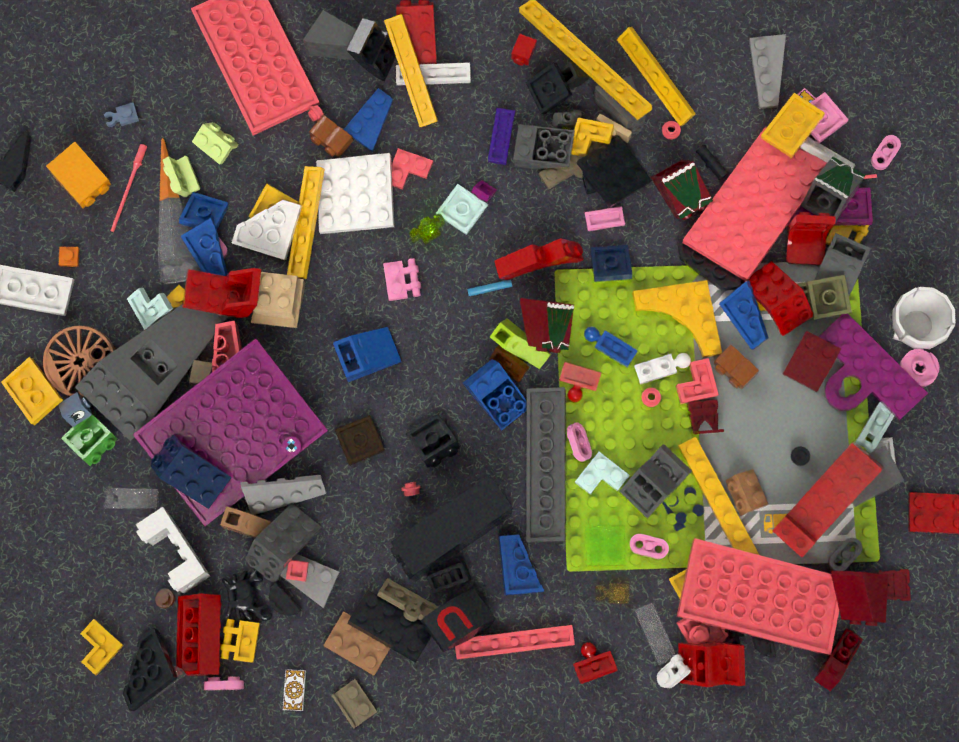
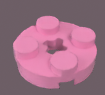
M924 349L911 350L900 361V366L922 388L933 383L939 372L937 358L931 352L924 351ZM916 364L924 367L922 373L915 370Z

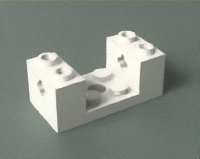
M161 507L136 524L139 529L136 532L146 544L149 542L151 545H155L168 536L176 547H180L177 551L185 562L168 573L170 577L168 582L174 590L185 594L210 577L166 509Z

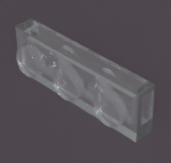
M653 603L634 610L658 666L671 661V658L676 653Z

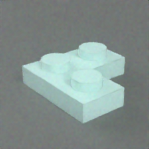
M138 288L127 298L144 330L166 316L173 309L164 293H159L154 299L150 300L144 288Z
M598 452L575 483L589 494L594 491L601 480L618 491L630 475L602 453Z

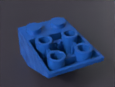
M388 327L351 335L333 342L348 382L401 362Z
M493 359L463 382L470 394L501 431L527 411V400L500 363Z

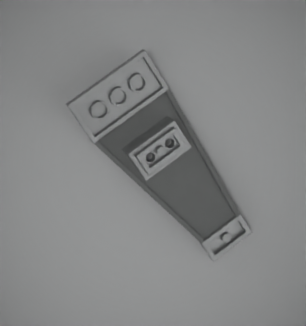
M182 304L101 359L75 388L131 441L134 438L133 434L158 414L192 367L193 360H197L215 335V324L224 323L229 316L183 308ZM146 352L151 354V358L146 355ZM160 365L165 367V371L160 369Z

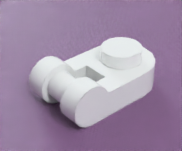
M681 654L672 657L671 661L658 672L657 682L661 687L672 688L691 672L690 668L683 663L684 659Z

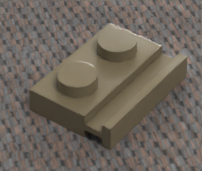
M356 679L331 695L353 729L377 713V710Z

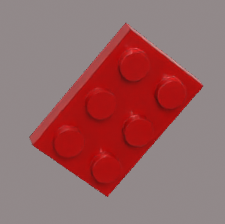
M909 492L908 532L959 534V495Z

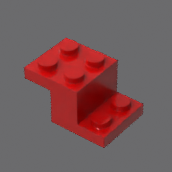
M715 641L703 644L678 643V654H681L684 659L683 663L691 670L679 683L703 687L723 684L745 685L744 645Z

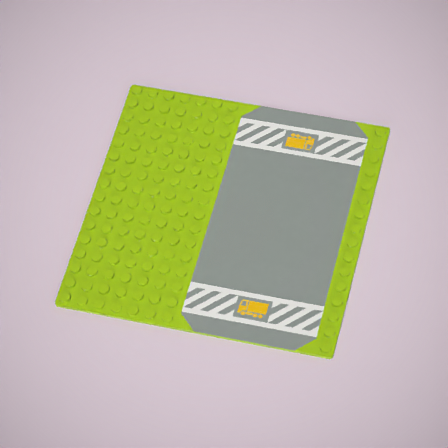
M787 262L774 263L795 283L815 280L821 266L788 264ZM760 263L754 272L768 263ZM688 265L631 267L632 279L594 282L593 269H563L555 271L556 302L574 304L569 350H561L558 353L559 379L565 361L602 372L597 390L593 391L581 387L583 397L578 402L570 401L567 396L569 389L574 385L559 381V387L566 388V564L568 571L687 568L694 538L732 548L692 472L664 501L673 511L670 514L667 513L663 503H661L653 514L646 518L619 492L634 473L663 444L687 465L678 446L694 437L700 443L759 555L791 564L828 563L829 557L845 540L856 538L862 544V552L853 562L879 561L875 497L854 507L853 503L850 504L803 557L799 556L772 531L848 446L857 440L869 420L867 398L850 411L836 410L827 402L825 397L826 384L844 366L837 358L817 392L783 375L805 332L808 331L819 336L841 315L806 321L782 336L770 314L756 300L769 338L752 350L719 305L721 301L735 290L721 291L707 280L722 353L732 345L759 370L758 374L743 389L739 387L736 389L729 383L730 379L725 374L723 376L720 375L714 368V361L720 355L702 358L693 334L685 325L683 326L673 319L672 316L663 312L635 310L633 291L706 280ZM857 279L849 296L852 313L848 314L862 327ZM596 327L601 336L604 331H607L638 350L629 366L626 368L595 348L596 341L590 342L585 339L584 332L586 328ZM686 353L690 356L691 362L709 358L719 395L699 401H718V429H724V432L693 434L687 403L680 404L676 389L677 384L693 381L689 366L686 368L677 366L676 374L640 385L634 365L671 354L674 360L678 354ZM855 377L845 378L842 381V387L838 391L841 397H848L849 395L856 394L861 387L859 380ZM647 388H655L660 392L661 400L655 407H648L642 402V393ZM649 394L648 399L654 400L655 396L653 394ZM704 421L700 425L699 431L712 430V428ZM574 423H580L584 427L592 450L591 458L583 462L574 457L567 437V427ZM866 437L865 439L871 443V439ZM796 447H805L810 452V460L804 466H797L791 460V452ZM598 452L602 453L630 475L618 491L601 480L591 494L578 486L575 481ZM754 469L769 505L740 516L728 490L726 480L738 473ZM692 487L695 489L696 495L689 493L685 496L684 491L686 488ZM677 497H678V500H679L678 504H677L675 507H670L669 505H674V504H676V502H677ZM700 504L704 507L705 511L702 516H697L693 513L692 510L695 505ZM683 512L686 514V522L684 523L686 527L676 531L673 526L677 523L675 517L677 513ZM636 534L663 539L667 542L669 551L662 559L642 556L631 551L629 546L630 540ZM637 541L636 547H643L642 542ZM849 545L848 550L854 552V546ZM656 546L655 551L657 553L662 552V548L660 546ZM836 559L835 563H841V561Z

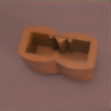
M324 115L309 131L310 140L317 146L320 144L324 146V150L332 157L335 155L339 158L353 142L350 134Z
M732 345L714 361L715 370L722 376L725 374L730 379L729 383L736 389L738 387L743 389L759 372L755 365Z

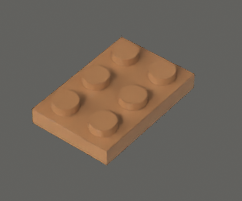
M343 611L323 646L375 676L391 648L347 624L351 615Z

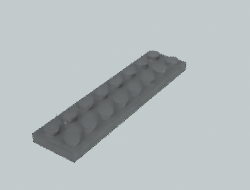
M565 387L527 389V543L566 542Z

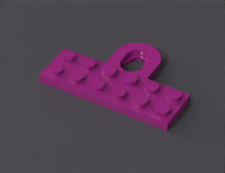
M848 313L842 314L818 336L841 348L837 359L844 366L828 380L825 387L826 400L834 409L839 411L853 410L872 393L900 421L928 394ZM847 377L857 378L861 385L860 390L848 397H841L838 391L842 387V381Z

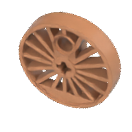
M80 325L68 327L54 335L45 348L43 356L45 375L55 389L62 394L72 396L73 393L70 392L77 374L79 383L83 379V375L85 377L91 368L106 357L108 351L111 353L115 351V347L104 333L93 327ZM73 330H77V349L69 333ZM81 330H89L88 336L82 349ZM93 333L98 334L100 338L88 349ZM63 334L66 335L73 352L58 339ZM104 340L108 347L104 348L99 344ZM55 341H56L68 354H70V356L67 355V354L61 353V352H59V351H56V350L51 349L52 346H53V344L55 343ZM96 349H101L103 352L100 359L94 358L93 353ZM51 353L64 357L68 360L54 361ZM78 357L85 360L82 362V367L81 365H76V362L79 361ZM56 364H68V365H66V366H64V367L58 369ZM65 370H68L63 377H61L60 373ZM72 374L69 385L66 388L64 381Z

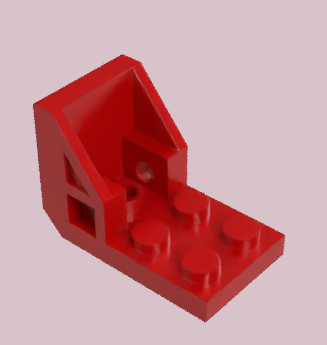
M250 268L230 271L227 276L188 269L183 308L236 318L248 317L258 303L261 269Z

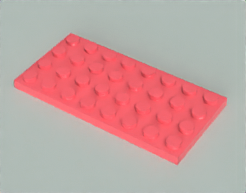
M208 0L191 8L252 135L309 110L310 106L320 105L269 0Z
M767 127L763 129L714 196L713 201L709 203L683 239L685 245L744 281H748L789 221L801 207L813 180L827 164L825 161L801 148L790 158L761 139V134Z
M693 539L677 612L678 617L828 656L831 655L839 615V607L831 574L704 540Z

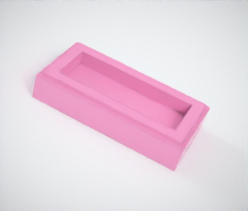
M622 206L585 212L588 231L625 225Z

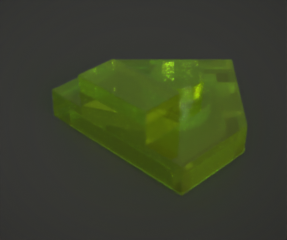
M436 214L433 216V219L424 217L420 221L418 228H413L409 232V238L412 243L421 239L426 245L439 237L441 233L438 228L445 224L443 216Z

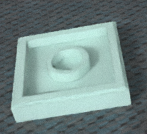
M457 184L438 209L436 215L467 235L488 207V204Z

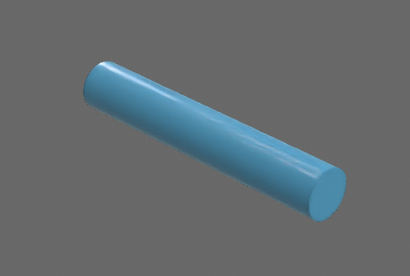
M510 279L470 288L467 291L469 296L512 287V282Z

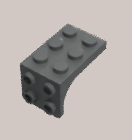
M291 503L254 539L245 559L251 567L259 571L267 580H270L272 583L277 582L288 563L322 527Z

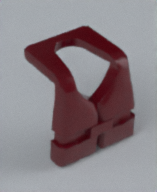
M717 400L691 401L687 403L694 435L724 432V429H718ZM706 421L712 430L699 431V428Z
M908 569L884 572L879 570L876 572L877 574L888 575L887 599L911 600L910 587L908 586L910 583Z

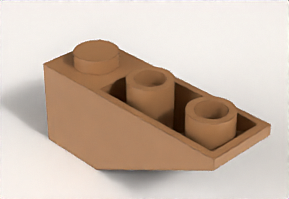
M226 506L220 525L224 529L256 538L272 522Z

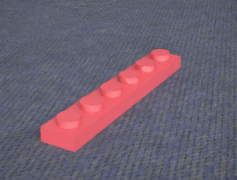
M572 625L473 637L455 646L456 658L459 660L573 646L575 643Z

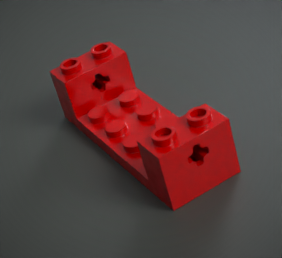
M853 441L772 531L799 556L803 557L884 467Z

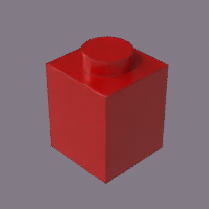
M519 34L511 53V59L514 60V63L520 66L524 64L529 66L537 46V40Z

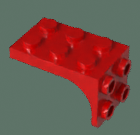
M401 0L400 4L396 5V15L403 14L419 64H437L433 2H430V0H419L418 3H411V0Z
M800 212L799 215H796L787 226V263L821 265L825 257L827 234L835 225L836 216H830L829 213H819L817 216L811 215L810 212Z
M772 261L754 272L748 279L755 299L770 314L782 336L812 318L813 312L803 289Z

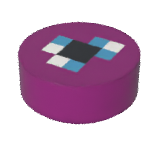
M290 436L283 440L282 450L286 455L295 456L301 451L302 444L297 437Z

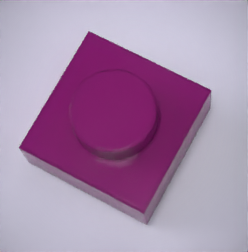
M481 180L473 187L471 192L480 200L487 202L494 196L497 190Z

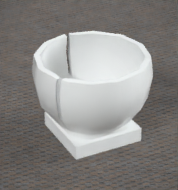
M914 288L901 295L893 308L892 328L895 331L893 339L901 341L914 349L930 350L945 342L955 326V308L949 298L935 288Z

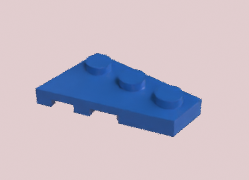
M378 88L344 128L353 139L372 153L389 113L393 98Z
M214 217L209 218L181 235L182 240L202 272L221 276L228 275Z
M746 281L721 301L719 305L753 350L769 337L755 296L753 295L750 281Z

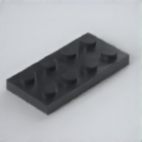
M367 590L347 623L415 663L432 637L420 619L416 621L407 620L404 617V610L382 599L370 590Z

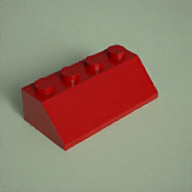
M201 593L178 597L177 676L219 675L221 595Z

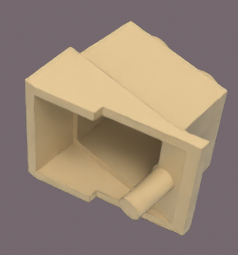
M261 272L258 303L253 310L251 323L297 328L305 289L304 279H299L298 276Z

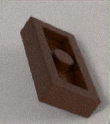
M500 345L495 348L489 359L499 362L505 372L518 383L524 378L530 368L517 356Z

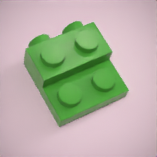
M93 414L72 427L61 438L89 466L97 464L101 460V455L106 450H111L117 440Z

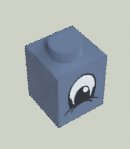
M78 392L58 404L62 417L72 427L92 415L90 401L82 397Z

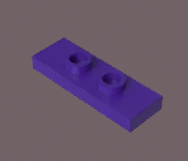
M496 109L488 162L503 165L507 163L515 110Z

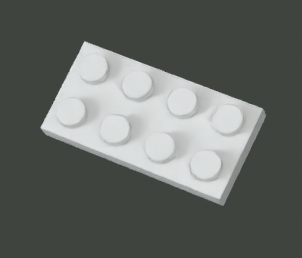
M0 265V304L66 316L74 279Z

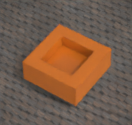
M60 247L59 266L79 267L80 248Z

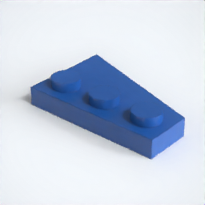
M499 536L504 595L544 592L520 536Z

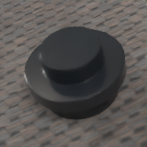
M799 446L792 450L790 457L795 465L804 466L810 460V452L805 447Z

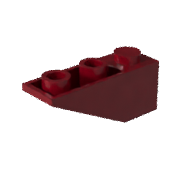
M846 628L832 649L831 655L827 657L819 669L814 681L831 691L840 682L863 639Z

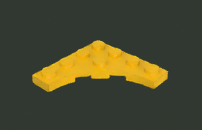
M707 280L632 292L636 311L663 312L672 316L673 319L683 326L685 325L693 334L702 358L722 354Z

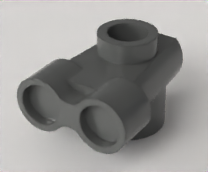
M571 109L570 112L554 113L553 127L574 130L577 119L582 116L581 110Z

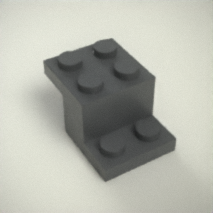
M663 444L634 473L619 492L646 518H649L661 503L678 488L692 470Z

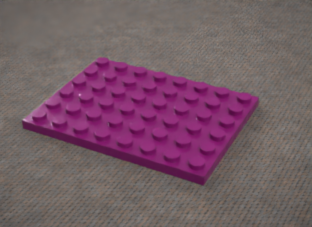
M254 339L136 431L133 436L152 459L162 450L165 440L175 435L189 449L232 477L209 509L176 489L202 524L207 526L225 512L226 506L231 507L244 497L240 482L253 484L259 480H265L295 457L288 456L283 452L282 442L285 438L290 436L297 437L301 441V451H303L326 433L328 429L260 342Z

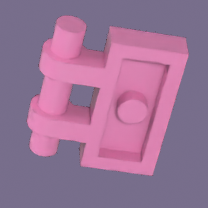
M408 259V267L403 268L402 261L383 263L389 301L408 298L407 291L410 290L413 292V297L421 296V282L418 281L417 275L419 269L415 259ZM410 274L411 283L405 284L404 275Z

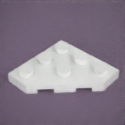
M285 200L276 203V205L269 209H265L249 220L238 224L232 244L286 260L302 206Z

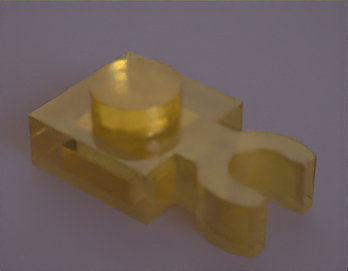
M609 583V589L601 585L595 587V590L603 591V595L595 597V600L602 601L605 598H609V604H629V584Z

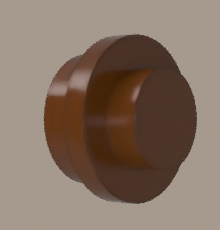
M169 589L160 590L155 597L157 606L163 609L171 607L175 601L174 593Z

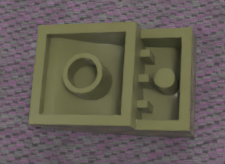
M845 275L797 283L803 289L813 312L812 318L807 321L852 313Z

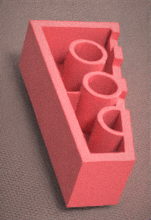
M235 321L215 324L212 372L242 350L239 328Z

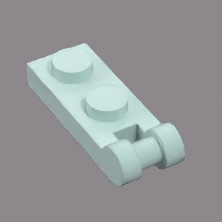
M881 402L876 406L855 441L859 446L867 449L866 452L868 453L874 452L894 417ZM866 437L870 438V439L872 440V442L870 443V442L867 441L865 438H866Z

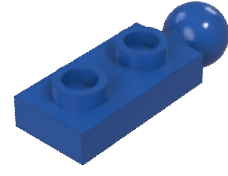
M591 326L586 328L584 332L586 340L597 342L595 345L597 350L626 368L638 352V350L607 331H604L601 336L599 330Z

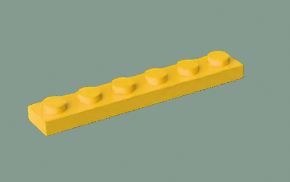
M403 14L384 20L419 126L423 127L438 122Z
M628 27L619 36L617 41L679 126H683L696 113L633 27Z
M305 166L299 199V205L302 206L293 235L287 275L298 276L299 279H307L325 171L322 167Z

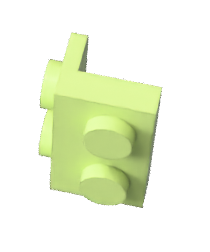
M216 123L202 124L192 142L218 164H222L231 150L238 147V144L231 135L221 131V127Z
M187 156L179 160L171 157L162 160L164 172L170 178V187L174 193L187 197L193 192L200 190V185Z

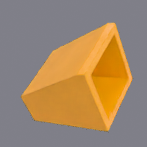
M76 142L72 143L46 165L53 177L82 208L91 206L98 195L105 194L110 188L111 183Z

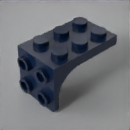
M175 435L165 440L162 450L151 461L152 469L161 480L208 509L232 478L228 473L189 449Z

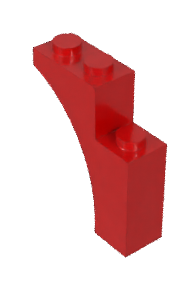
M560 238L544 246L529 245L494 262L499 279L510 280L538 269L560 264L577 263L584 259L582 256L583 249L579 242Z

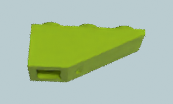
M508 318L500 322L490 335V338L502 348L539 369L551 355L548 351H536V347L528 346L526 333Z

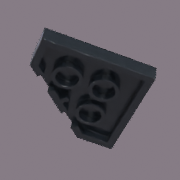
M678 239L679 260L721 291L736 290L741 286V279L685 245L683 239Z
M152 628L139 638L137 647H139L136 659L133 658L129 670L130 680L128 686H125L123 696L130 711L137 710L178 679L159 630Z

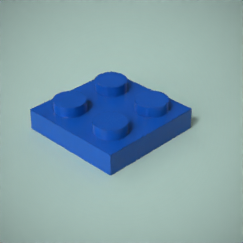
M193 192L179 218V224L194 228L209 218L214 217L216 229H218L228 209V202Z

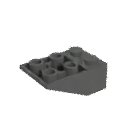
M519 124L513 158L514 165L529 169L569 167L575 130Z
M835 233L815 280L845 275L848 295L850 296L871 248Z

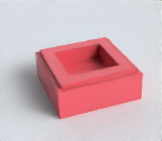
M291 560L288 563L286 579L306 582L309 562Z

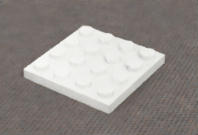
M390 153L316 161L317 167L325 169L318 207L320 234L394 227Z

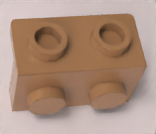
M754 469L738 473L726 480L728 490L740 516L769 505Z

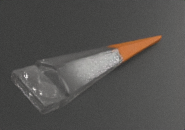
M163 138L161 140L158 266L161 285L186 281L188 269L198 271L197 262L181 238V235L189 230L187 226L179 224V218L183 212L179 194L172 191L170 178L163 169L164 163L162 160L169 157Z

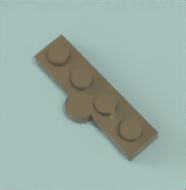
M591 141L588 154L605 145V143ZM571 155L569 167L546 168L539 172L538 175L548 190L572 175L582 178V170L576 163L582 157Z
M388 578L377 594L382 599L404 610V617L409 621L422 620V618L438 608L435 604Z

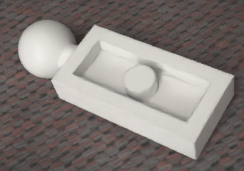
M680 353L673 360L672 355L668 354L634 365L641 385L676 374V367H688L691 358L686 353Z

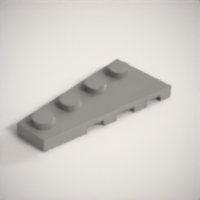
M786 34L749 38L759 109L778 107Z
M321 475L295 477L294 480L280 478L274 482L259 480L253 484L240 482L252 515L326 494Z
M296 554L292 560L309 562L306 582L286 579L288 565L280 576L324 608L340 572Z

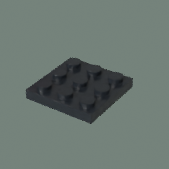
M619 136L611 140L610 144L599 147L576 162L609 208L652 181Z

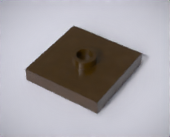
M370 415L335 429L349 466L385 451Z

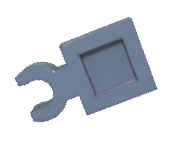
M134 102L116 107V113L106 112L104 114L105 118H113L111 122L106 123L108 127L115 126L117 122L124 126L139 121Z

